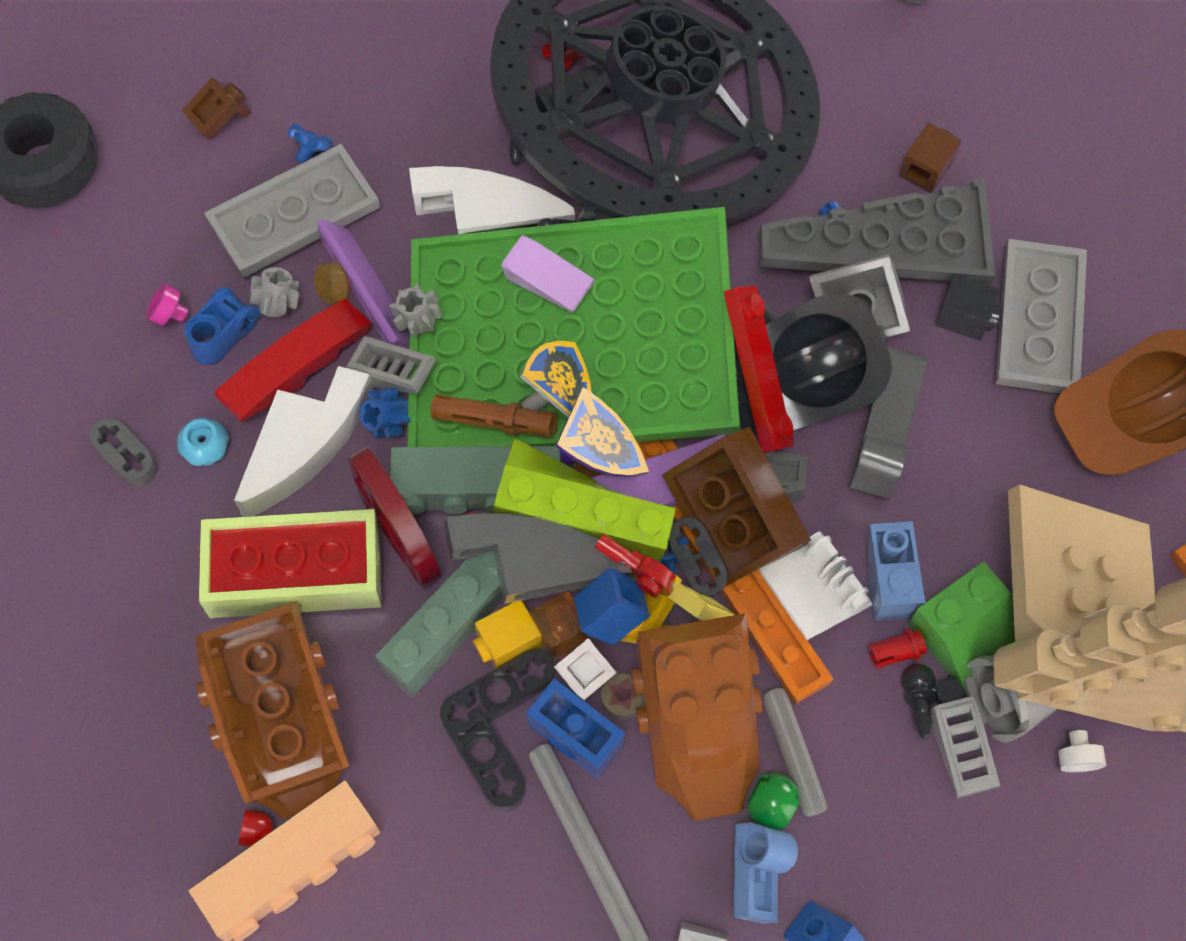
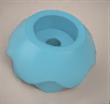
M199 417L188 421L179 431L177 448L179 454L194 466H209L223 458L230 437L226 428L216 419ZM201 438H206L204 442H199Z

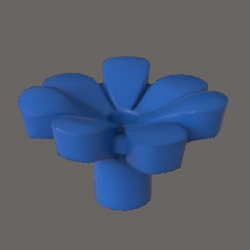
M292 123V127L288 128L287 135L297 140L300 145L295 159L301 163L312 159L314 152H325L335 147L332 145L333 140L327 136L317 137L316 133L305 130L297 123Z

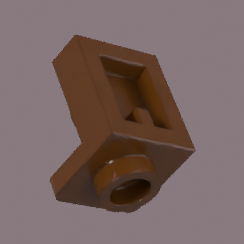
M212 77L182 109L201 134L209 139H212L236 112L246 118L252 113L243 102L246 99L245 94L231 82L225 85Z

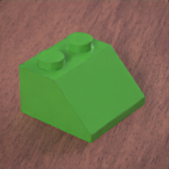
M982 562L919 607L908 626L912 631L920 630L926 648L948 675L956 677V681L961 685L964 692L965 678L971 676L972 667L967 668L969 662L983 655L995 654L999 648L1015 642L1013 595L988 565Z

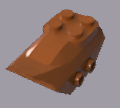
M295 601L195 635L198 667L202 677V681L196 683L197 693L203 708H211L215 723L208 725V730L216 751L223 750L244 803L257 802L262 804L284 820L294 817L335 788L341 772L349 767L332 712L340 709L332 683L323 684L319 669L326 667V662L319 642L310 643L298 602Z
M746 613L639 631L636 644L638 668L630 669L634 695H641L643 707L635 708L639 733L647 734L657 788L672 795L687 811L691 819L696 821L741 813L752 781L761 770L756 714L762 713V700L758 687H753L752 675L759 674V665L755 649L749 648Z

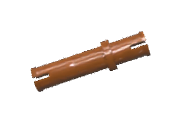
M438 393L436 397H433L431 403V418L433 420L503 430L506 435L512 436L522 433L549 439L553 438L557 430L558 416L556 412L523 408L521 403L511 402L509 405H501Z

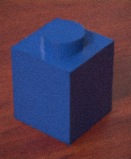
M608 568L573 597L581 632L614 646L645 621L650 615L644 592L635 584L636 580L612 568Z

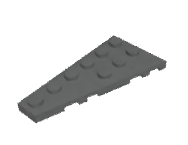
M985 178L972 180L970 185L955 188L954 184L940 187L939 191L921 195L918 192L866 202L856 209L844 211L843 207L829 210L827 215L813 218L803 215L761 224L758 232L759 267L825 272L889 254L900 278L951 281L953 275L956 274L989 285L995 278Z

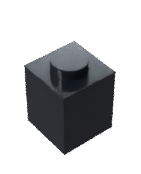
M954 274L935 326L981 341L986 328L994 329L999 319L1002 306L996 305L1000 289Z

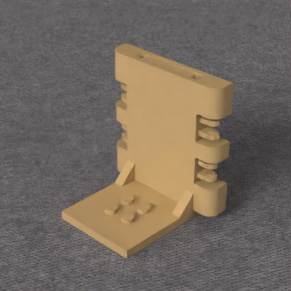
M1017 485L1009 489L1008 504L1015 642L999 648L995 653L994 686L1017 691L1018 699L1152 732L1181 731L1186 733V578L1162 586L1155 596L1149 524L1023 485Z

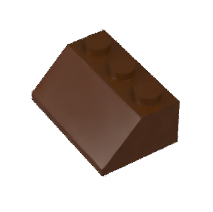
M750 427L722 437L662 474L684 517L697 518L708 527L728 566L730 574L726 586L812 541ZM691 529L696 538L700 536L698 529ZM717 567L712 568L716 576L720 575Z

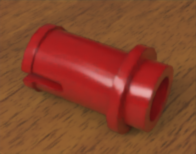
M905 628L901 635L875 643H868V649L871 651L869 656L876 670L907 659H912L914 662L919 661L920 656L927 653L926 644L919 629L911 631L910 628Z

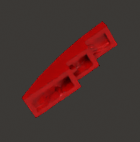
M344 298L314 315L274 342L216 389L214 396L240 422H243L270 407L277 390L295 393L304 388L307 376L335 362L340 349L369 334L372 323Z

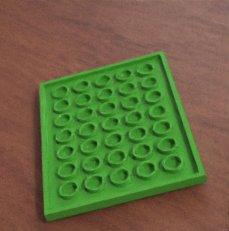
M725 207L411 239L410 288H414L415 284H419L424 294L433 290L439 300L436 305L439 306L443 317L436 318L433 332L427 331L418 334L416 338H413L410 332L409 349L434 356L436 361L418 394L409 393L408 417L411 419L408 422V447H512L514 438L530 446H556L568 417L550 402L539 411L557 413V430L552 439L522 433L512 436L506 435L503 430L433 420L431 418V403L433 397H436L438 393L501 405H509L511 402L522 404L526 398L536 392L534 388L520 377L525 362L534 350L545 343L558 340L576 343L587 368L591 382V393L602 400L620 417L631 431L636 442L726 435L740 431L735 342L724 297V291L731 289ZM522 235L538 242L594 278V284L573 313L506 279L502 269V262ZM419 366L413 367L412 371L409 374L410 380L414 376Z

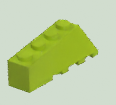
M514 438L503 470L493 514H513L540 518L572 527L598 539L605 533L631 553L633 550H636L643 556L647 555L660 562L667 548L676 508L622 495Z

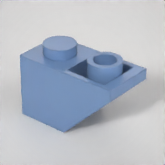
M913 521L869 525L868 587L870 600L873 604L871 606L873 622L912 619L916 610L926 603Z

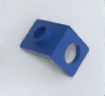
M808 902L784 934V938L787 941H866L854 925L814 902Z

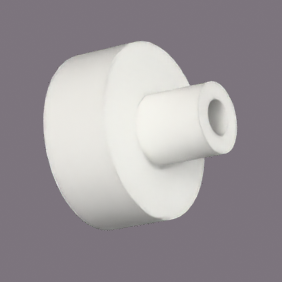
M1086 730L1069 732L1071 746L1058 751L1061 771L1087 772L1106 767L1103 746L1089 744Z

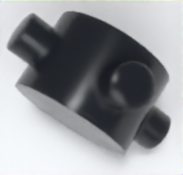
M948 675L947 679L942 680L933 688L936 694L935 702L937 705L967 697L966 694H963L961 685L953 675Z

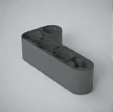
M888 347L887 349L892 360L891 378L883 393L871 403L849 488L890 500L905 463L908 450L906 442L928 358Z

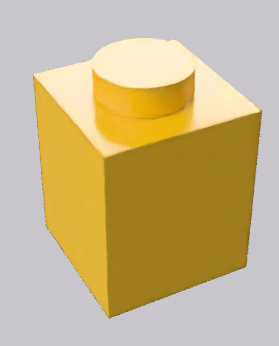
M522 601L513 602L474 623L477 638L472 640V643L482 662L491 661L495 669L525 651L542 648V635Z

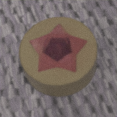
M615 674L604 683L601 692V702L604 710L613 718L621 720L636 716L635 708L643 707L641 695H634L631 674Z

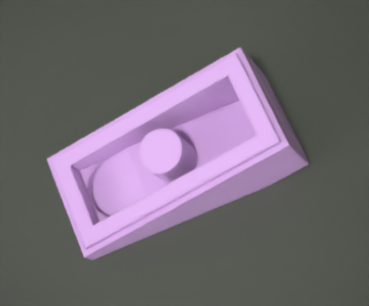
M524 235L519 238L502 262V269L507 280L571 313L575 311L595 282L594 278Z

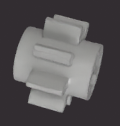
M267 268L262 272L261 278L252 276L250 304H257L260 313L265 316H283L287 312V307L297 308L299 281L292 280L291 274L282 268Z
M415 284L414 288L398 290L399 295L396 303L389 304V308L395 316L393 322L397 329L403 331L408 327L413 338L427 331L433 332L436 318L443 317L439 306L436 305L439 300L435 292L431 290L424 294L419 284Z

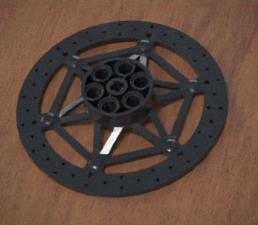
M510 0L496 27L490 53V79L496 108L506 130L525 158L547 180L584 205H592L596 211L613 218L725 207L726 224H730L749 217L769 206L786 192L804 169L815 146L819 131L821 112L817 80L810 59L800 40L783 17L766 0H708L738 20L748 30L743 34L682 0H605L565 16L554 10L564 0ZM639 5V9L624 17L616 29L579 26L628 6ZM536 32L549 38L551 44L554 110L546 113H541L536 104L528 74V52L533 35ZM583 38L612 42L608 50H603ZM563 45L603 66L605 71L571 105H568L566 102ZM763 55L769 57L781 87L783 119L779 134L765 128L757 58ZM739 63L745 64L751 121L746 118L720 84L724 72ZM605 88H609L618 100L582 112ZM714 98L720 102L734 122L709 108ZM631 112L640 117L651 164L584 127ZM694 118L738 141L680 167L677 165L688 122ZM656 123L673 124L675 126L666 161L664 160ZM568 135L647 178V180L651 181L652 190L631 185L599 171L573 153L560 139ZM752 151L764 158L756 168L731 183L703 191L683 192L681 190L682 181Z

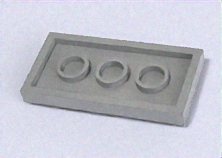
M339 144L208 210L204 214L242 278H245L321 239L317 227L318 221L324 219L344 227L379 209L380 203L378 197L343 145Z
M1008 239L1004 252L996 385L1061 394L1069 385L1081 379L1086 249Z

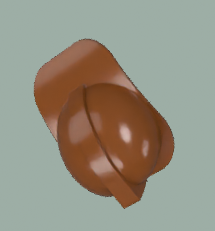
M1165 330L1147 337L1108 364L1072 383L1058 396L1054 405L1056 421L1084 467L1100 475H1122L1186 449V330Z

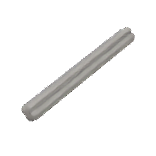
M547 743L534 748L529 752V759L620 940L649 941L551 745Z

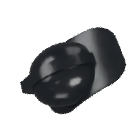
M840 293L818 296L766 324L786 412L792 420L794 430L861 409L876 400L886 389L892 374V360L886 346L889 341L882 324L877 325L871 310L860 299ZM735 343L740 426L743 429L750 427L753 434L757 435Z

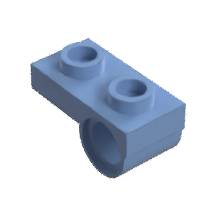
M750 822L735 824L734 918L761 924L778 923V874L785 873L794 866L798 856L797 842L787 832Z

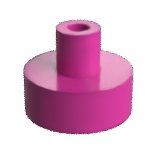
M163 283L149 303L146 319L160 326L165 325L170 317L183 322L188 313V308L178 304L180 291Z

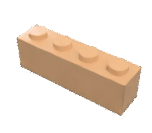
M345 780L188 891L218 938L223 941H231L232 939L234 941H242L259 928L257 921L268 913L274 911L275 914H278L293 905L299 898L296 893L307 885L313 883L314 886H317L332 877L337 872L335 865L351 855L352 858H357L367 852L376 843L374 837L379 835L380 831Z

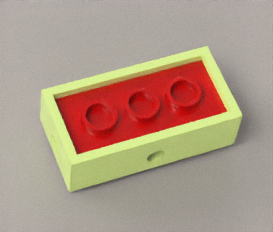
M375 509L201 520L199 602L209 618L253 616L295 601L298 602L300 612L382 607L380 526Z

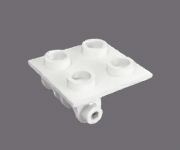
M821 531L810 537L812 541L808 542V545L758 570L806 640L873 605L867 596L869 593L867 587L863 588L855 575L852 574L854 572L852 566L846 567L844 565L847 560L844 556L839 557L837 555L838 552L831 543V537L829 535L824 536Z

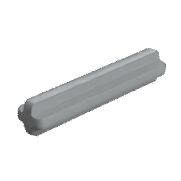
M784 688L772 689L764 693L763 702L790 778L798 787L800 794L798 801L803 815L806 817L819 815L826 811L828 805L788 694Z

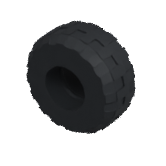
M30 92L6 99L4 103L0 104V196L14 205L18 204L29 208L60 204V202L78 194L91 180L99 159L98 145L94 132L83 112L81 113L71 101L50 93ZM49 144L43 151L25 156L31 149Z

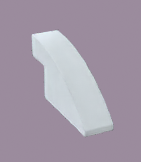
M432 166L409 168L416 215L454 211L458 235L536 227L543 218L575 220L574 207L551 193L517 178L465 167Z
M338 366L325 402L277 390L234 499L242 516L253 517L288 498L311 481L332 461L361 420V405L365 401L370 400L368 392L372 391L373 387L369 374Z

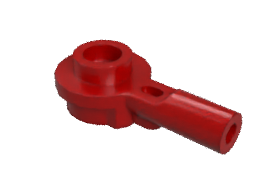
M605 533L602 535L594 548L616 564H622L631 570L638 578L635 584L639 589L653 598H657L659 594L670 596L673 591L671 585L676 577L666 566L647 555L643 556L636 550H633L631 553Z

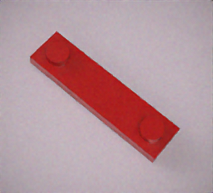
M757 286L736 287L724 291V297L760 447L766 453L794 446L792 437L794 432L793 423L787 415L764 320L765 305L763 299L758 294Z

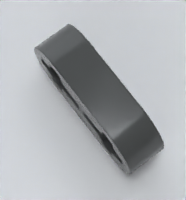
M105 418L98 421L92 427L89 434L90 442L99 456L123 482L129 486L141 487L154 479L157 472L155 460L149 450L124 423L115 418ZM110 433L117 437L121 446L115 449L103 437ZM131 455L136 462L142 463L144 468L137 472L130 468L125 459Z

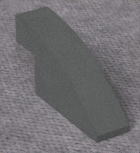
M477 513L446 517L444 529L451 561L494 554L504 604L584 589L608 568H612L631 578L635 575L624 565L616 564L594 547L599 541L598 538L569 526L540 518L513 514Z

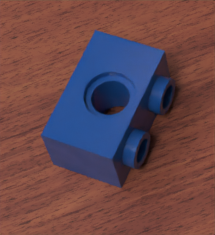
M555 678L526 712L527 726L596 780L624 746L625 732Z

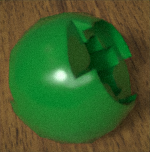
M778 773L762 775L747 801L749 804L746 808L749 812V818L755 824L776 830L785 829L799 805L798 798L800 794L797 785L785 775Z

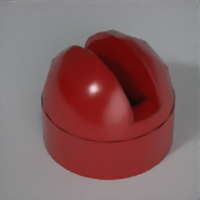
M245 809L238 846L251 847L271 833L273 825L269 817L259 811Z

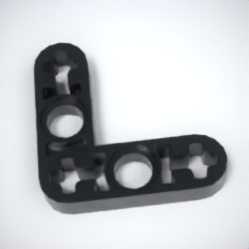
M531 649L518 655L450 695L444 700L440 708V718L445 731L486 800L498 811L509 812L521 805L525 797V784L521 774L490 723L543 692L555 678L553 658L541 649ZM534 662L537 666L544 664L546 666L543 669L544 677L539 680L534 675L522 680V687L525 690L518 692L516 682L510 673L515 671L517 679H520L528 673L529 663ZM495 682L505 683L511 690L509 698L500 704L492 703L486 698L487 688ZM478 693L481 705L487 712L481 715L479 707H476L467 714L469 721L466 724L462 725L458 720L450 722L449 720L453 717L452 709L459 706L462 710H467L474 706L475 702L472 696ZM487 741L494 746L495 755L489 762L477 763L470 757L471 747L476 742ZM502 762L505 763L506 767L499 768V773L506 784L515 782L516 784L512 789L514 797L509 800L503 795L498 797L493 795L498 789L492 774H489L485 780L481 777L483 774L493 772Z

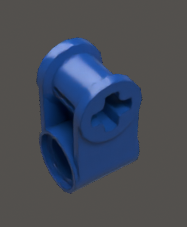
M224 286L218 289L209 301L185 324L184 334L192 357L202 365H213L220 362L256 326L260 317L259 308L251 304L246 305L240 301L229 287ZM204 338H212L206 342H199Z

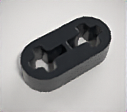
M692 517L676 521L671 527L669 542L690 585L701 595L710 596L719 593L726 587L730 573L708 527L703 521ZM687 525L690 530H699L700 536L695 539V542L701 553L695 555L689 544L681 545L678 538L683 535L681 527ZM702 557L710 569L717 567L720 571V575L715 578L717 585L713 588L708 582L701 584L698 580V576L703 573L702 567L698 562V559Z

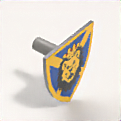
M558 340L543 344L531 353L520 375L526 383L536 390V392L522 402L523 408L540 410L550 402L565 416L569 417L581 388L584 387L591 392V382L587 368L575 342Z

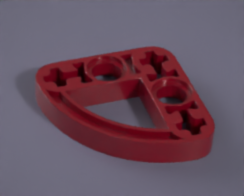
M368 447L349 457L348 462L362 503L366 509H375L380 530L418 585L425 589L439 580L442 576L438 564L420 527L378 459Z

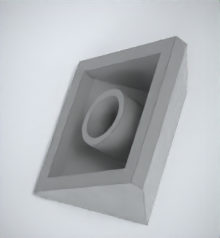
M889 254L810 276L815 298L832 293L851 295L860 299L869 307L877 325L882 324L887 337L910 331L900 280Z

